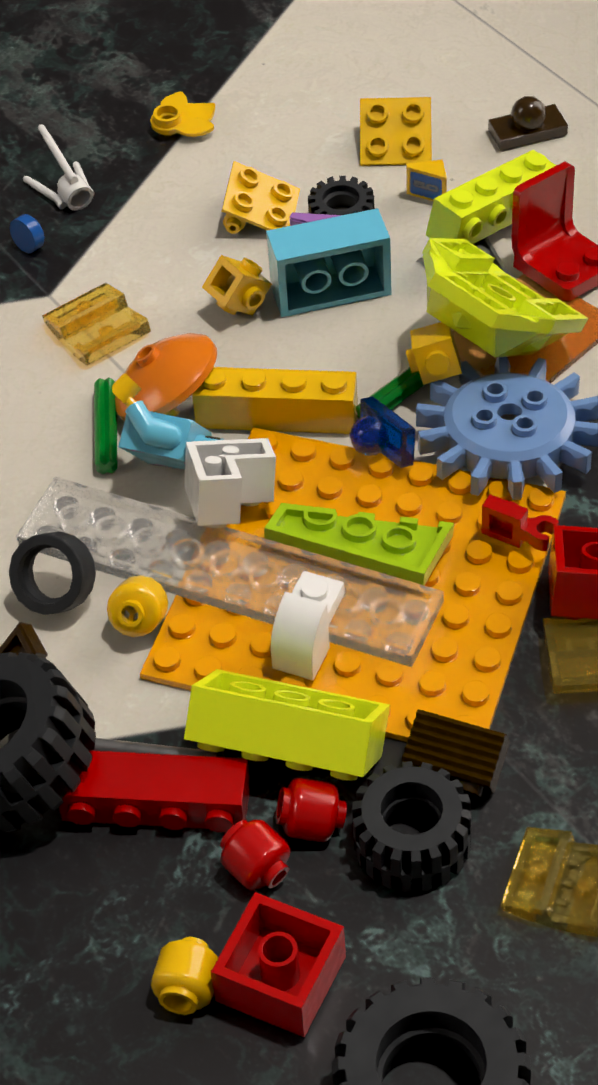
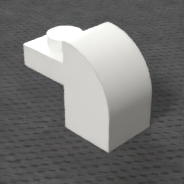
M303 571L292 593L285 592L275 617L271 636L273 669L314 680L330 648L328 626L345 594L344 582Z

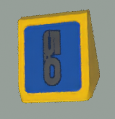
M443 159L406 163L407 194L434 201V198L446 193L447 176Z

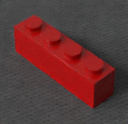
M91 750L89 752L92 755V761L87 772L82 771L80 774L81 783L74 792L69 791L62 798L64 803L59 807L62 821H71L80 825H87L93 822L112 823L123 827L148 825L163 826L171 830L202 828L214 832H227L237 822L246 820L251 786L248 759Z

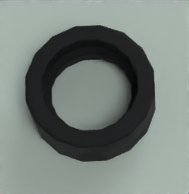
M62 531L33 535L20 543L11 557L9 567L11 588L18 601L30 611L43 615L66 612L84 603L93 590L96 577L94 558L87 546L75 535ZM45 548L60 550L71 565L72 582L70 589L65 595L58 598L47 597L39 590L34 581V560L36 555Z

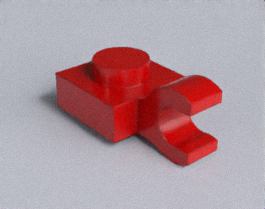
M489 494L482 505L481 534L520 548L523 542H526L537 550H548L550 536L542 533L547 532L552 535L553 525H559V521L556 518L548 515L528 518L527 508L519 506L513 501L504 500Z

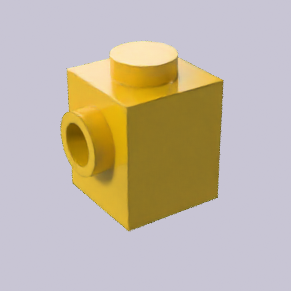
M438 322L410 331L412 348L406 350V355L411 372L419 371L423 385L462 374L458 349L450 327L442 322Z

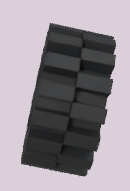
M332 176L327 178V184L321 180L317 183V188H311L310 195H308V211L310 214L347 215L375 209L372 188H368V183L365 181L358 184V178L353 176L350 181H346V176H339V180L335 181Z

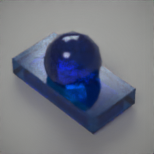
M373 396L360 399V419L353 424L350 431V441L355 450L366 456H374L381 452L400 468L413 465L416 429Z

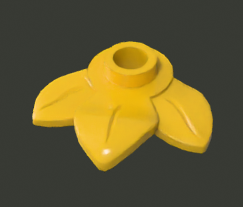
M182 91L165 97L161 101V105L154 109L150 119L151 127L155 132L165 136H171L176 133L187 137L206 135L214 130V125L210 121L215 113V103H188L187 97Z

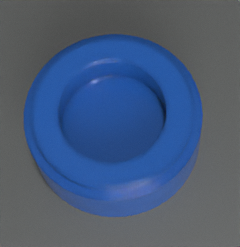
M23 214L11 221L9 227L10 234L18 248L26 253H32L43 246L44 232L35 218Z

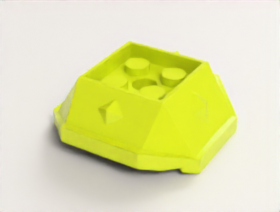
M429 238L422 252L427 279V313L495 358L532 355L569 333L581 332L589 319L558 298H544L511 277L493 263L494 257L466 239Z

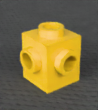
M221 255L202 288L217 300L216 304L224 311L232 315H236L238 311L253 316L257 308L263 303L272 283L261 275L262 267L252 260L244 257L242 261H238Z

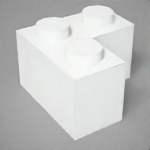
M268 438L186 442L184 487L198 526L222 528L227 524H240L241 505L256 506L261 502H274L276 456Z

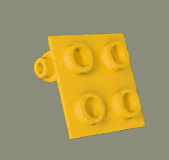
M431 97L360 98V166L406 165V163L432 161Z
M233 161L221 212L226 213L223 225L227 232L231 234L241 231L247 222L265 230L290 226L289 217L292 212L295 213L300 188L259 172L252 167Z

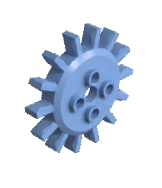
M497 357L494 374L482 377L467 361L461 362L462 374H459V382L462 386L457 389L440 380L431 382L430 400L439 405L417 403L416 426L433 428L418 431L419 454L448 449L447 452L437 457V476L443 480L463 466L471 470L470 494L479 496L486 487L490 477L508 480V490L512 500H521L525 478L538 475L554 493L561 491L562 471L558 465L564 463L587 474L591 469L592 451L579 445L598 447V423L587 422L598 419V396L570 401V399L579 394L580 376L574 372L553 385L546 381V359L542 358L537 359L528 375L510 373L511 365L507 357ZM505 414H513L517 417H515L513 420H506L501 418L500 416Z

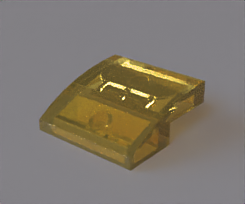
M106 282L42 315L44 323L56 338L77 359L87 366L151 332L148 319L128 307L124 293Z
M563 617L543 618V636L548 653V672L553 694L598 691V619L581 618L569 620Z
M527 827L501 902L503 911L562 931L598 937V845L576 843L572 831Z

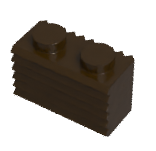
M418 709L407 745L405 746L402 762L412 761L413 767H421L422 762L432 764V770L435 772L442 768L450 773V781L459 780L463 785V794L480 798L482 791L490 794L495 793L510 740L507 734Z

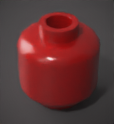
M296 778L292 780L288 788L282 787L276 807V824L283 826L284 833L288 837L326 842L334 833L335 828H343L346 819L347 803L346 801L339 800L337 787L332 783Z
M241 820L226 832L220 842V847L222 848L220 861L222 865L248 890H258L266 885L270 889L274 888L289 872L290 868L286 863L290 856V847L263 820H252L250 822Z

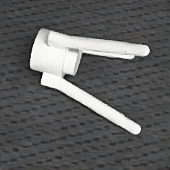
M40 124L38 130L65 174L58 180V194L29 176H24L23 181L54 201L59 209H64L66 206L75 211L85 208L91 202L95 192L89 186L80 164L77 161L73 163L74 173L46 127Z

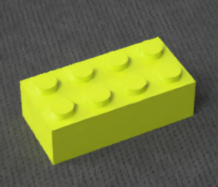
M216 669L191 687L184 739L198 742L197 747L205 751L222 752L225 748L241 751V756L248 760L267 761L270 757L286 761L285 765L294 770L310 771L313 767L331 770L330 775L334 778L352 781L357 780L358 776L364 777L382 757L390 704Z

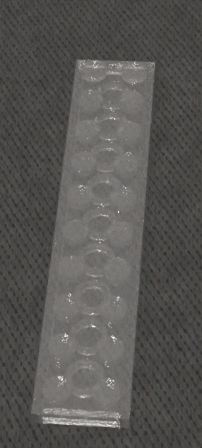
M54 477L16 535L18 545L33 535L62 531L75 535L89 549L94 558L95 570L123 579L140 575L150 577L160 583L165 592L273 625L285 592L292 593L303 571L344 582L345 594L328 626L329 642L409 667L413 666L444 602V591L228 527L209 528L198 526L194 517L59 477ZM45 548L39 552L68 561L66 556L56 548Z

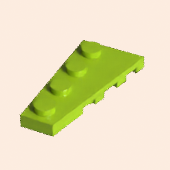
M281 503L264 528V541L424 587L453 537L454 523L439 521L438 527L418 525V518L400 517L399 523L375 520L374 513L358 512V514L344 517L337 516L336 510L331 508Z

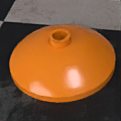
M195 333L164 338L143 347L125 371V374L142 388L133 399L136 402L142 400L151 412L165 414L191 396L208 377L217 359V348L208 336ZM115 396L116 412L125 421L127 406Z

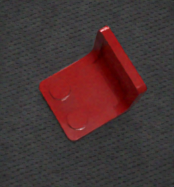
M566 161L521 183L514 189L511 241L514 252L513 267L562 301H571L598 286V245L582 235L573 223L575 167Z

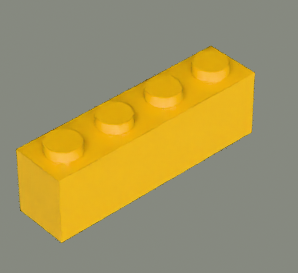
M213 367L205 381L192 394L195 422L206 429L252 430L253 427L280 432L355 434L356 406L358 405L357 372Z

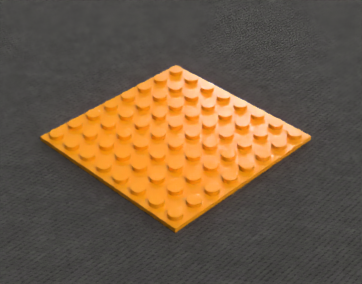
M253 427L248 439L268 438L276 456L274 502H261L256 506L241 505L240 524H227L222 528H206L143 665L140 679L191 691L193 684L219 669L390 704L385 737L404 742L408 741L418 709L490 729L548 550H537L526 542H523L521 547L517 548L481 534L482 505L490 494L504 500L513 501L519 506L527 508L528 518L548 515L559 520L566 498V491L561 490L554 493L548 487L525 483L521 500H512L508 490V480L490 477L486 487L479 496L470 494V471L459 469L442 480L437 476L436 464ZM281 503L331 508L336 510L337 516L344 517L358 514V512L374 513L375 520L399 523L400 517L418 518V525L438 527L439 521L454 523L453 537L424 587L264 541V528ZM543 532L542 534H546V535L550 536V537H549V547H550V544H551V541H552V535H551L550 533ZM303 571L342 581L345 587V594L328 626L330 648L314 680L273 669L271 660V636L279 605L285 592L292 593Z

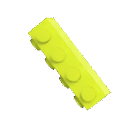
M531 150L434 198L426 236L429 238L466 239L474 244L511 225L514 189L521 183L556 165L543 154Z

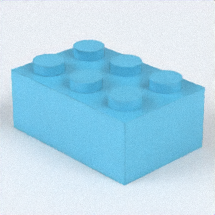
M378 208L266 231L270 282L272 283L271 289L281 318L392 295L390 236Z

